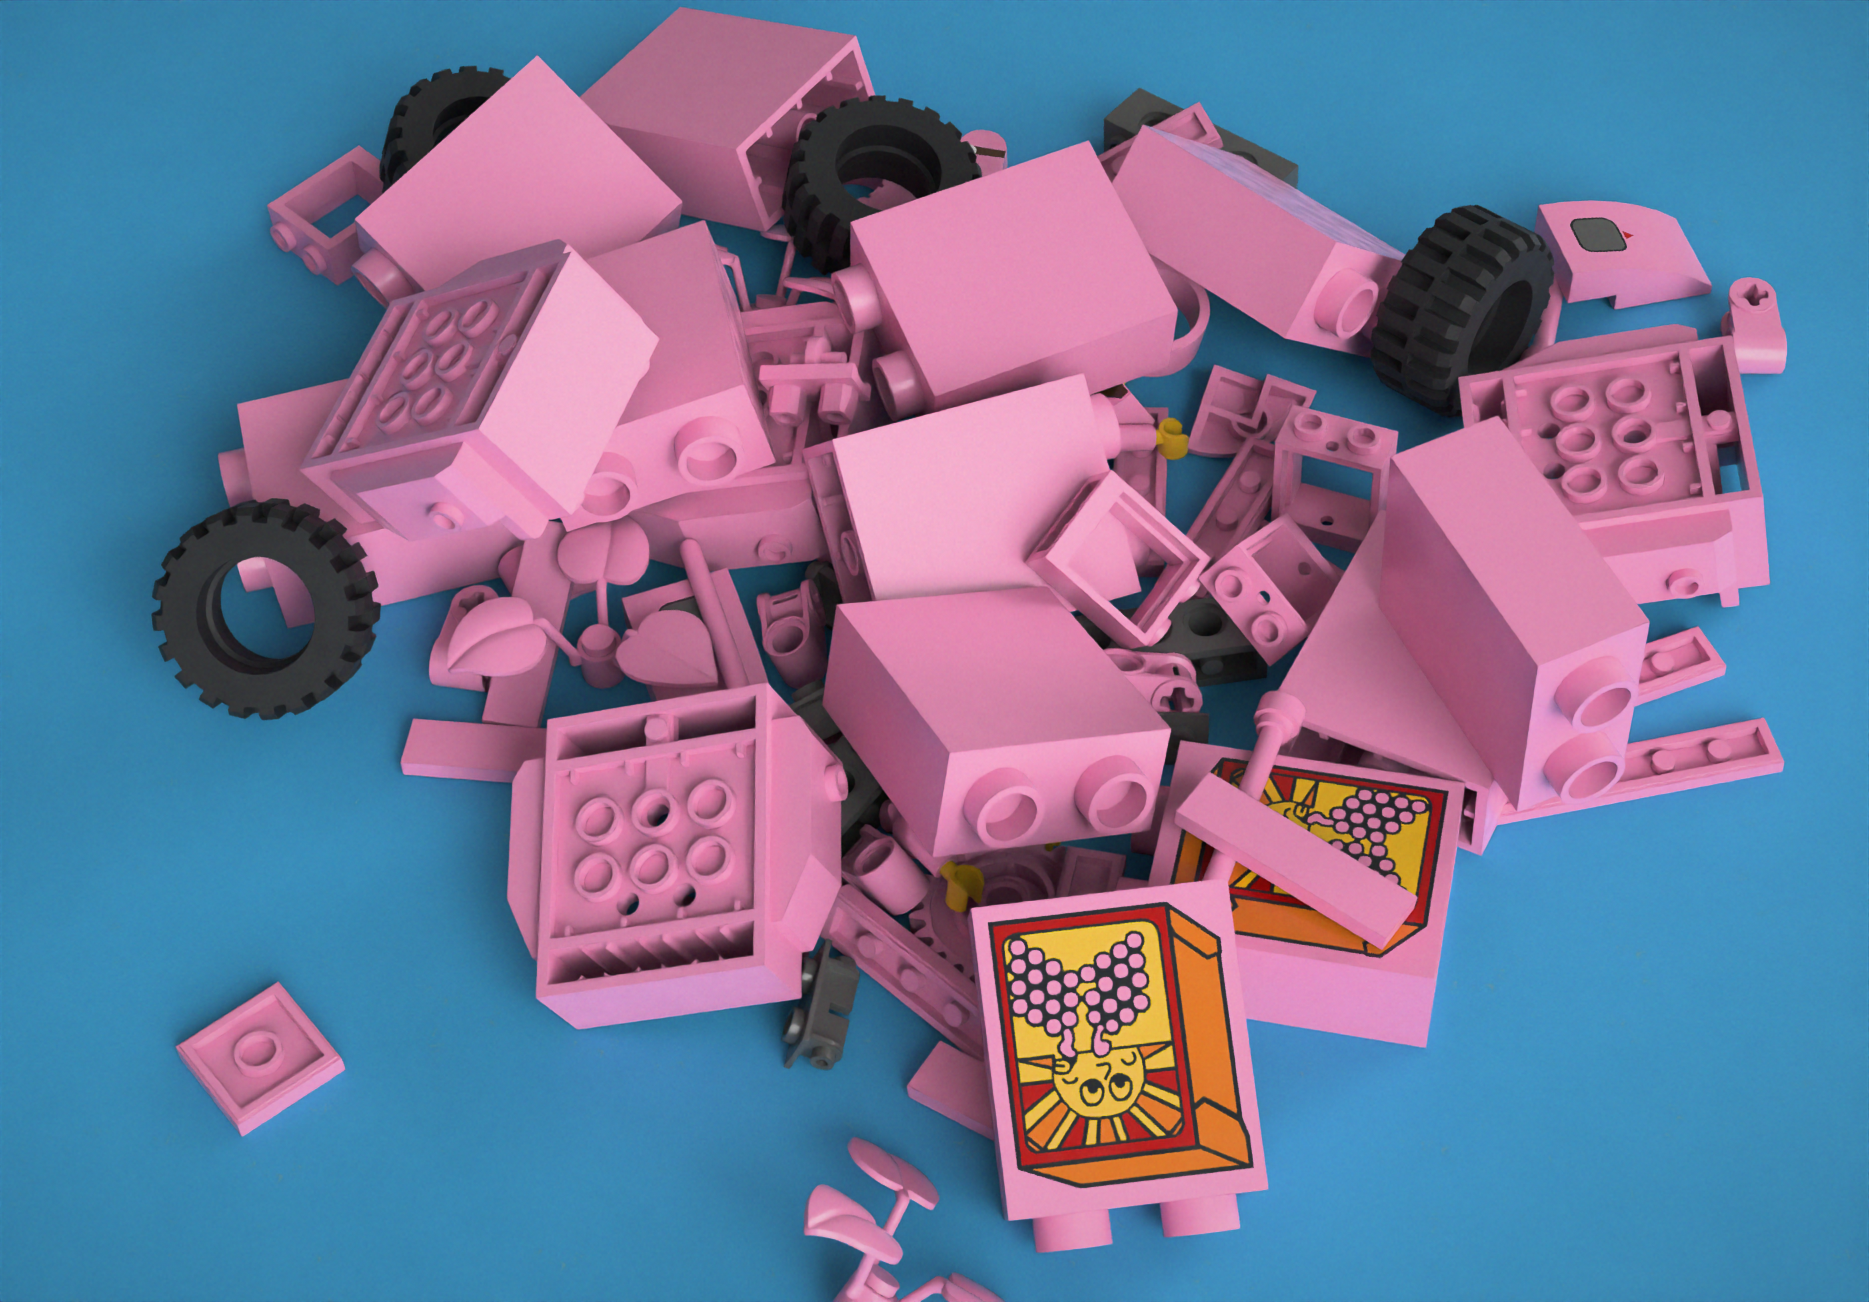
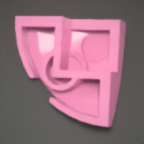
M1214 364L1189 435L1188 453L1211 458H1230L1236 456L1248 436L1268 443L1276 441L1292 404L1309 408L1317 391L1267 374L1265 380L1261 381Z

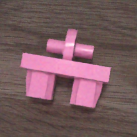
M824 336L811 337L807 342L805 353H792L790 358L791 364L761 365L759 381L769 392V415L781 426H799L803 423L807 402H819L818 415L824 422L832 425L851 424L858 401H870L872 385L869 382H862L857 366L854 363H847L845 352L831 351L830 344Z

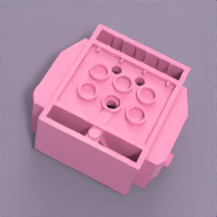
M560 239L481 260L438 288L392 300L299 470L360 524L377 521L384 528L410 542L489 527L497 521L520 540L539 538L549 520L572 516L582 504L585 497L584 490L638 381L649 369V359L659 338L644 324L643 319L566 242Z
M827 301L740 312L776 463L737 475L733 480L720 486L701 487L632 510L625 516L635 520L644 530L649 543L651 560L684 568L679 554V546L686 539H694L700 544L709 572L725 568L730 570L813 561L815 559L821 563L824 561L832 563L802 449L840 437L897 423L887 413L873 375V359L883 356L873 328L852 334L846 327L837 304ZM824 336L830 344L831 351L845 352L847 363H854L857 366L862 382H869L872 385L870 401H858L851 424L832 425L826 423L818 415L819 402H807L803 423L799 426H781L769 415V392L759 381L761 365L791 364L790 358L792 353H805L807 342L811 337Z
M1679 324L1664 325L1557 342L1501 371L1458 377L1464 428L1497 415L1500 417L1637 604L1678 598L1689 599L1695 596L1719 593L1722 608L1740 606L1738 589L1770 584L1763 493L1732 335L1698 340L1696 328ZM1736 464L1741 491L1723 494L1719 467Z
M767 682L547 719L546 757L524 761L512 781L507 901L529 953L537 962L536 999L577 1030L802 998V952L814 950L841 886V801L847 799L848 782L843 769V762L800 715H796ZM669 813L667 819L657 826L659 818ZM691 893H696L694 901L690 905L683 907L685 898ZM639 901L637 910L627 915L630 905Z

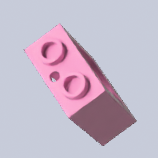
M357 146L269 203L267 207L273 225L270 227V233L277 246L284 252L292 251L303 260L306 267L313 274H322L337 286L352 277L354 274L351 266L364 255L359 248L355 222L331 238L311 224L357 194L370 204L383 194L382 189L384 185L380 180L381 161L361 146Z
M1292 404L1275 441L1271 522L1287 512L1311 542L1356 553L1380 509L1386 511L1390 456L1395 455L1397 451L1398 431ZM1303 455L1373 473L1371 499L1366 500L1301 483ZM1329 521L1332 525L1325 526L1322 522Z
M1109 470L1088 478L1025 563L1121 648L1132 649L1147 645L1149 647L1153 646L1165 635L1171 626V620L1168 616L1179 602H1186L1199 589L1202 582L1198 577L1201 576L1200 573L1211 558L1113 470ZM1108 511L1170 565L1130 620L1068 566L1069 562Z
M1287 512L1237 544L1198 577L1269 666L1273 665L1308 638L1341 580L1339 575ZM1302 562H1306L1310 565V573H1305L1302 571ZM1261 591H1266L1270 595L1269 602L1260 594Z

